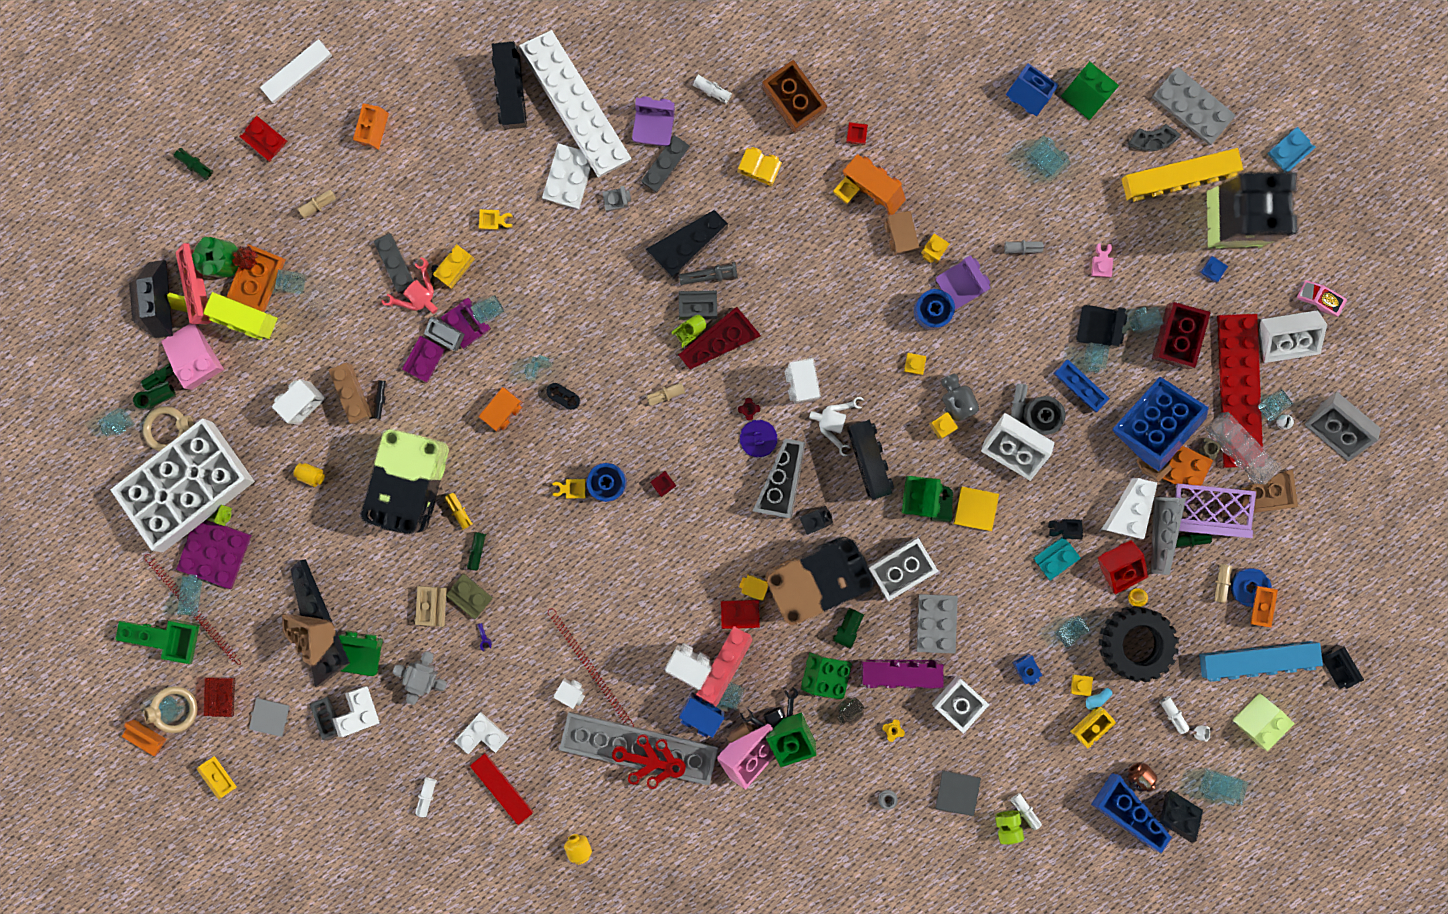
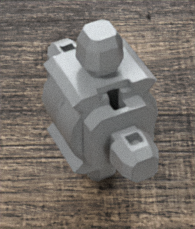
M429 651L423 653L420 659L422 661L416 660L415 663H410L407 668L400 664L394 667L393 674L400 678L404 677L401 684L406 685L405 690L409 691L406 702L411 705L418 701L419 695L423 696L425 693H430L433 687L437 691H444L447 682L445 680L436 679L438 672L434 671L435 666L430 664L433 661L434 654Z

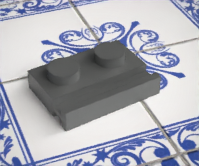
M717 290L679 291V320H688L694 315H701L704 319H717Z

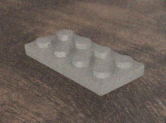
M1179 67L1175 68L1152 96L1155 101L1209 146L1212 145L1236 116Z

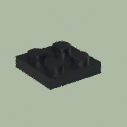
M1169 790L1165 795L1159 823L1187 841L1194 843L1198 838L1203 810L1174 791Z

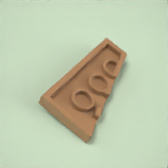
M1293 469L1239 489L1256 491L1254 513L1298 507ZM1226 494L1218 499L1224 505L1232 498L1229 494ZM1243 494L1237 500L1244 507L1249 503L1250 495ZM1234 501L1226 509L1231 515H1234L1240 510V507ZM1224 510L1219 513L1220 517H1228Z

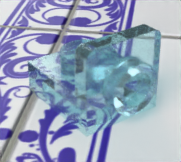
M1280 389L1267 396L1258 408L1270 422L1276 419L1283 410L1291 407L1293 402L1284 390Z

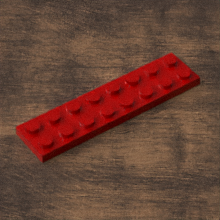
M1258 314L1218 315L1223 468L1264 466Z

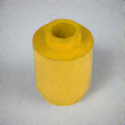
M299 463L293 473V476L298 481L313 487L321 485L325 477L322 469L307 463Z

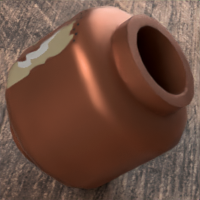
M1138 762L1129 768L1128 780L1137 791L1150 792L1156 787L1157 775L1148 764Z

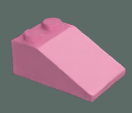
M188 324L173 333V336L161 341L172 369L185 389L192 390L224 370L197 324Z
M770 724L730 743L717 757L728 777L745 790L775 757L766 739V736L773 730Z

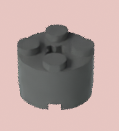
M1042 396L1032 399L1025 405L1022 420L1024 425L1041 435H1049L1061 428L1065 421L1066 413L1059 401L1051 396ZM1041 414H1046L1047 417H1046V418H1041L1040 415H1041Z

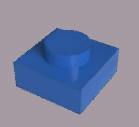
M1211 256L1200 273L1217 283L1228 266Z

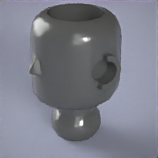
M953 373L941 379L942 386L948 391L942 397L946 406L944 411L948 412L955 422L962 421L978 413L979 404L971 388L967 385L960 386L957 374Z

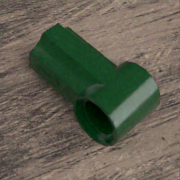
M166 381L147 391L136 393L133 397V403L137 408L152 410L156 405L176 397V392L170 382ZM147 396L148 403L143 405L142 399Z
M849 608L841 626L837 628L836 631L838 632L834 635L832 641L851 649L864 614Z

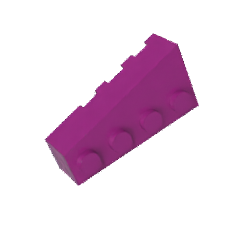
M861 659V683L866 685V688H877V685L885 686V688H897V686H904V688H943V664L939 660Z

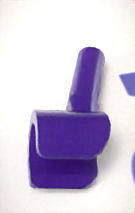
M482 623L478 624L482 639L480 649L482 651L485 650L483 646L485 642L489 644L491 649L492 641L487 638Z

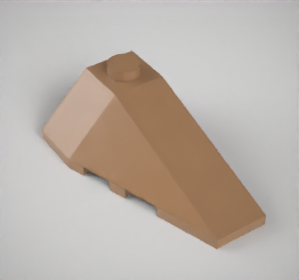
M282 614L283 634L290 643H295L297 653L302 652L304 662L309 665H316L334 642L335 627L333 623L324 619Z

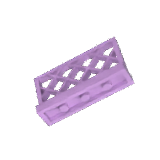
M1176 483L1175 498H1182L1180 496L1181 488H1187L1193 494L1185 501L1184 505L1191 514L1185 519H1181L1179 531L1253 538V530L1251 529L1256 491ZM1207 490L1213 497L1204 503L1198 495ZM1227 492L1232 499L1223 505L1217 497ZM1243 494L1250 495L1249 503L1244 507L1237 500ZM1196 497L1201 506L1193 512L1187 503ZM1216 500L1221 508L1212 513L1207 505ZM1235 501L1240 510L1231 515L1226 507ZM1203 508L1210 514L1204 521L1195 515ZM1224 510L1230 518L1225 522H1219L1215 516ZM1242 512L1247 516L1246 525L1239 524L1235 520Z

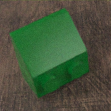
M1089 61L1060 97L1090 120L1119 85Z
M802 712L784 718L766 736L780 767L817 756L816 741Z

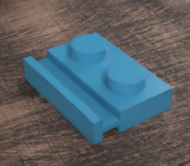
M1296 127L1267 154L1284 172H1289L1316 146L1312 145L1308 137Z

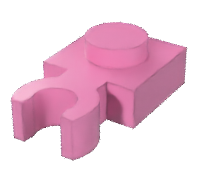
M1100 243L1097 244L1096 252L1098 257H1093L1091 276L1112 277L1113 258H1108V254L1112 250L1111 244L1107 245L1106 251L1101 250Z

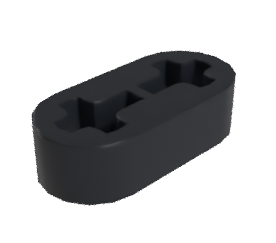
M552 383L547 387V396L565 408L575 410L580 406V397L564 386ZM558 386V391L563 394L562 397L558 395L553 397L552 391H550L551 388ZM565 396L569 398L575 396L576 405L568 406L569 402L564 399Z

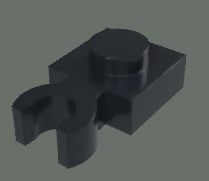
M1062 519L1061 523L1054 520L1048 523V528H1054L1050 529L1049 536L1055 537L1062 534L1063 539H1083L1082 520Z

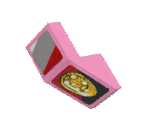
M1307 280L1297 295L1299 300L1317 305L1319 311L1339 317L1347 302L1346 298L1326 286Z

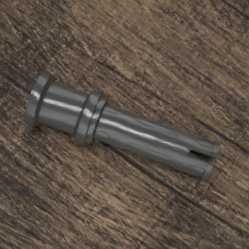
M735 262L723 266L717 264L715 268L679 274L681 286L715 279L719 282L722 279L732 277L738 279ZM707 275V276H702V277H697V278H690V277H694V276Z

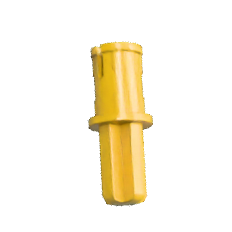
M450 493L445 496L444 499L453 513L451 515L455 516L462 530L473 525L464 510L466 508L462 507L456 495Z

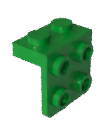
M906 475L902 514L936 518L940 511L939 495L942 493L941 480Z
M346 631V633L340 634V641L343 643L342 646L350 662L341 672L376 676L383 638H377L375 634L358 635L356 631Z
M809 652L801 682V690L816 696L843 699L852 663Z

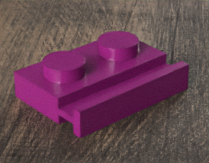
M420 336L402 370L428 383L445 349Z

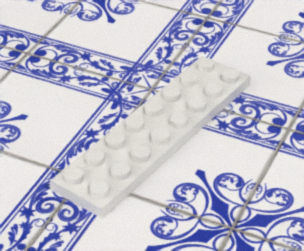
M548 31L519 45V51L598 178L630 162L632 158L553 31Z

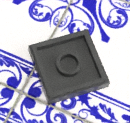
M942 770L935 808L974 816L981 778Z

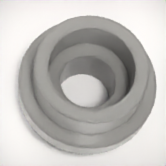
M884 790L880 793L878 802L883 809L890 810L897 805L898 798L893 791ZM887 796L891 797V801L889 803H886L884 801L885 797Z

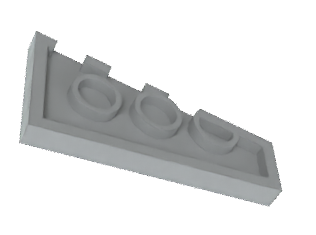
M1154 497L1151 573L1170 575L1186 498Z

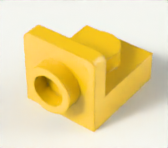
M934 233L921 254L924 255L923 258L927 262L937 263L950 243Z

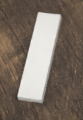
M318 39L260 88L271 102L275 103L328 60L332 54Z

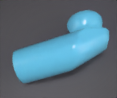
M1105 688L1100 694L1089 696L1086 699V707L1089 710H1094L1096 707L1102 706L1113 695L1112 691L1109 688Z

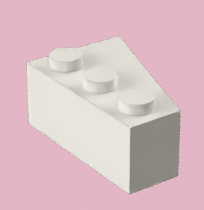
M1132 478L1101 530L1144 539L1157 483Z

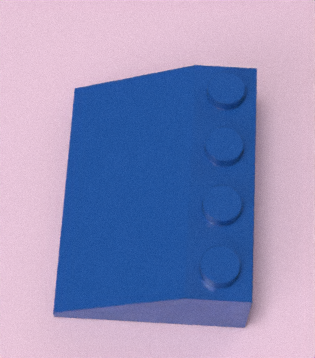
M1159 377L1115 425L1112 431L1142 461L1160 471L1207 419L1209 407L1162 377Z

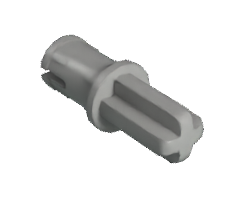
M1022 240V242L1005 241L1004 243L1005 254L1022 253V255H1025V253H1042L1044 248L1043 242H1025V240Z
M1020 383L1016 385L1014 401H1011L1013 403L1011 417L1022 422L1024 406L1027 405L1025 400L1028 386Z

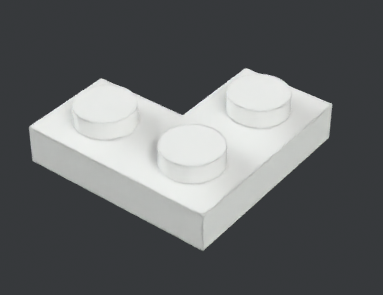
M480 712L454 742L469 754L482 740L496 753L509 737Z

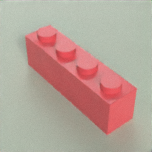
M733 627L701 689L696 694L700 700L715 708L717 707L753 641L750 634Z

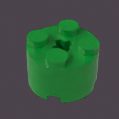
M203 237L196 245L192 254L193 264L196 269L206 276L217 278L230 277L235 274L240 264L237 254L239 250L236 245L230 241L214 237Z

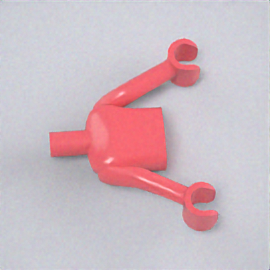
M420 257L424 262L421 267L415 263V266L421 269L426 288L418 280H415L403 293L411 303L395 299L392 295L387 294L390 297V302L386 303V301L381 300L384 305H398L414 311L426 307L432 314L437 312L438 308L431 302L434 289L427 272L429 263L426 259Z

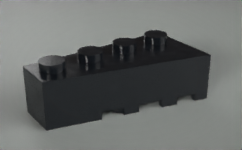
M515 41L491 43L492 64L495 69L494 83L498 92L496 94V103L500 107V113H498L499 125L502 124L505 130L527 128L520 52Z
M713 210L646 248V252L674 279L728 228V223Z

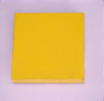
M961 486L953 524L992 531L999 494Z

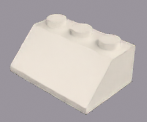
M1319 311L1261 319L1259 339L1263 362L1268 363L1321 354L1327 323Z

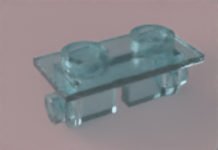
M190 574L189 577H182L177 614L197 616L203 580L197 578V575Z

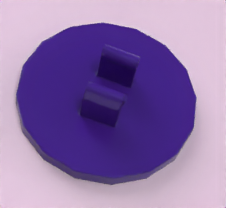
M753 420L742 428L740 444L748 455L764 457L775 449L777 433L769 422Z

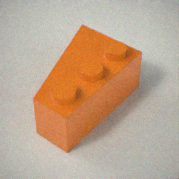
M857 154L843 170L844 176L858 186L863 194L866 193L872 197L876 205L881 204L887 208L888 215H893L906 200L901 186L902 183L895 177H889L882 167L879 166L877 168L872 165L873 162L868 157H861Z

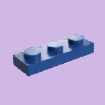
M1068 359L1053 373L1094 413L1098 412L1110 399Z

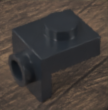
M826 506L799 517L807 535L833 524L832 514Z

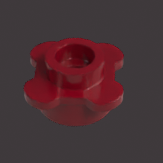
M746 398L745 403L738 407V412L745 415L748 421L753 420V416L761 410L760 406L756 405L751 398Z

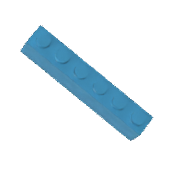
M1315 641L1199 654L1202 677L1210 682L1220 681L1222 677H1227L1228 679H1239L1240 675L1258 677L1259 673L1276 675L1278 671L1285 670V673H1294L1300 668L1311 671L1316 670L1318 666H1323L1321 645Z

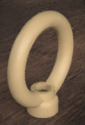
M162 406L152 410L147 415L143 424V435L146 442L157 451H161L169 445L158 443L152 436L151 426L159 415L170 414L177 419L176 426L179 430L177 438L194 425L190 415L184 416L179 410L170 406Z
M172 686L165 688L154 697L151 706L144 709L145 721L147 724L154 723L163 732L179 733L187 729L194 722L198 711L197 701L193 694L183 687ZM171 694L181 695L189 703L188 717L178 725H168L160 719L159 705L166 696Z

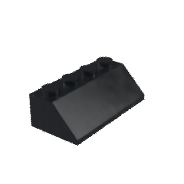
M867 420L848 426L847 431L868 500H876L893 494L892 489H894L892 479L888 478L886 473L889 470L886 460H882L880 454L883 452L880 441H876L875 434H877L875 423Z

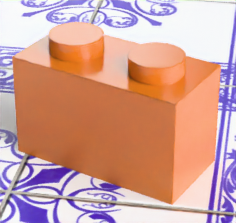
M502 387L478 417L495 431H504L510 424L508 420L511 416H516L523 408L520 406L523 402L509 390Z

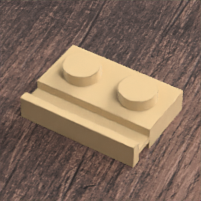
M417 586L415 625L439 627L445 625L447 588Z

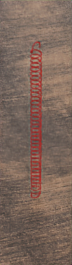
M198 619V623H201V626L205 627L209 623L207 622L206 624L202 625L203 622H200L201 619ZM227 648V649H224V650H225L224 653H228V654H229L233 649H231L229 652H226V651L228 650V648Z
M550 608V609H553V608ZM549 609V610H550V609ZM553 609V610H554V609ZM548 610V612H549V610ZM554 610V611H555V610ZM555 611V612H556V611ZM556 612V614H557V612ZM548 613V615H549V613ZM555 614V615H556V614ZM549 615V616H550V615ZM554 615V616H555V615ZM553 616V617H554V616ZM557 616V618H558L559 616ZM552 617L551 619H554V618ZM556 618V619H557V618ZM555 619V620H556V619ZM559 619V621H560L561 619ZM554 620L553 622H556V621ZM558 621V622H559V621ZM563 621L561 622V624L563 623ZM557 622V623H558V622ZM556 623L555 625H558V624ZM560 624V625H561V624ZM564 624V626H565V624ZM559 625V626H560V625ZM558 626L557 628H560V627ZM563 626V627H564V626ZM562 627V628H563V627ZM566 627V629H567V627ZM561 628V629H562V628ZM560 629L559 631H562V630ZM565 629V630H566V629ZM564 630V631H565V630ZM568 630V632H569V630ZM563 631V632H564V631ZM562 632L561 634H564V633ZM567 632V633H568V632ZM566 633V634H567V633ZM570 633V635H571V633ZM565 634V635H566V634ZM564 635L563 637H566V636ZM569 635V636H570V635ZM568 636V637H569V636ZM572 636V638H573V636ZM568 637L565 640H568ZM571 638V639H572V638ZM570 639V640H571V639ZM574 639V641H575L576 639ZM569 640L567 643H570L571 641ZM573 641V642H574V641ZM572 642V643H573V642ZM576 642V644H577L578 642ZM571 643L570 646H572L573 644ZM575 644V645H576V644ZM574 645V646H575V645ZM578 645L576 649H578L580 645ZM573 646L572 649H574L575 647ZM580 648L576 655L579 654L582 648ZM575 649L574 652L577 650ZM582 651L578 658L581 657L584 651ZM584 654V656L580 659V661L583 660V658L586 656V654ZM586 657V659L582 662V664L585 663V661L588 659V657ZM588 660V662L584 665V667L587 666V664L590 662V660ZM590 663V666L592 665V663ZM588 666L586 670L589 669L590 666ZM592 666L594 668V666ZM592 668V669H593V668ZM591 669V670H592V669ZM594 669L596 671V669ZM589 670L588 673L591 672V670ZM594 671V672H595V671ZM593 672V673H594V672ZM596 672L598 674V672ZM593 673L591 675H593ZM596 674V675H597V674ZM590 675V676H591V675ZM595 675V676H596V675ZM598 675L600 677V675ZM595 676L593 678H595ZM598 677V678H599V677ZM592 678V679H593V678ZM597 678V679H598V678ZM600 678L602 680V678ZM597 679L595 681H597ZM600 680V681H601V680ZM594 681V682H595V681ZM599 681V682H600V681ZM602 681L604 683V681ZM599 682L597 684H599ZM602 683V684H603V683ZM596 684V685H597V684ZM601 684V685H602V684ZM604 684V685L606 686L607 684ZM601 685L599 687H601ZM604 686V687H605V686ZM603 687V688H604V687ZM606 687V688L608 689L609 687ZM603 688L601 690H603ZM606 689V690H607V689ZM605 690V691H606V690ZM608 690V691L610 692L611 690ZM605 691L603 693H605ZM608 692V693H609V692ZM607 693V694H608V693ZM610 693V694L612 695L613 693ZM607 694L605 696H607ZM610 695V696H611V695ZM609 696V697H610V696ZM612 696V697L614 698L615 696ZM609 697L607 699H609ZM612 698V699H613V698ZM611 699V700H612V699ZM614 699L615 701L611 705H613L617 699ZM611 700L609 702H611ZM616 702L617 704L613 708H615L619 702ZM620 704V706H621V704ZM620 706L615 711H617L620 708ZM623 707L617 714H620V712L623 710ZM625 710L619 717H622V715L625 713ZM626 713L625 717L627 716V713ZM628 716V719H629V716ZM623 717L621 720H624L625 717ZM627 719V720H628V719ZM630 719V720H631V719ZM626 720V721H627V720ZM624 721V723H626V721ZM631 721V723H632V721ZM632 723V724H633V723ZM633 724V727H634V724Z

